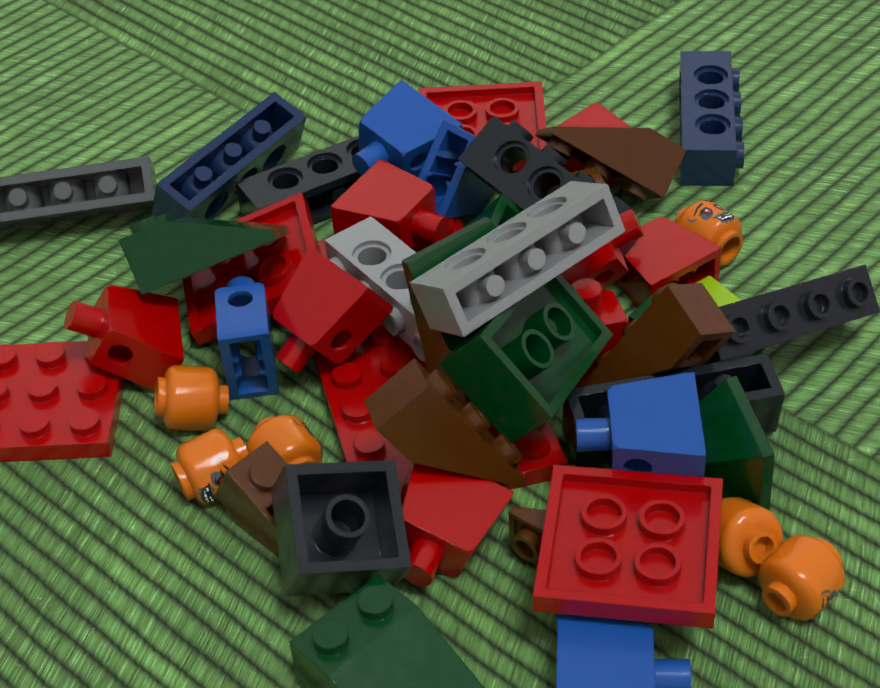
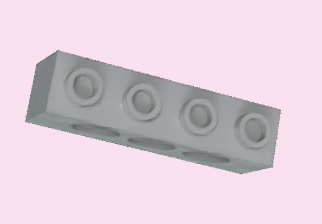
M570 181L412 280L410 285L430 329L465 337L626 230L608 184Z
M372 216L325 239L327 259L369 287L394 307L390 314L382 321L384 327L390 334L398 335L412 347L420 360L425 361L402 266V260L416 252Z

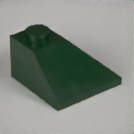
M737 376L724 379L699 402L706 449L704 477L723 479L722 499L741 497L770 510L775 454Z

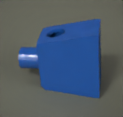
M401 80L361 118L359 122L360 151L352 157L353 166L362 176L381 159L418 177L442 121L446 120L462 128V124Z
M443 120L418 178L430 183L435 189L437 214L453 218L481 213L486 208L493 189L474 176L458 159L476 136L446 120Z
M240 276L233 278L228 282L227 287H221L214 291L217 340L226 382L229 387L230 400L280 394L265 286L259 282L255 283L249 277ZM255 341L256 355L251 357L241 355L239 349L240 342Z
M682 373L611 386L607 390L606 418L575 419L576 451H609L610 469L704 477L706 449L695 373Z
M557 614L556 688H691L690 659H654L653 628L650 625L627 620Z

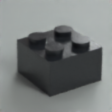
M395 460L284 465L271 489L284 597L355 592L378 574L393 587H396L412 566Z

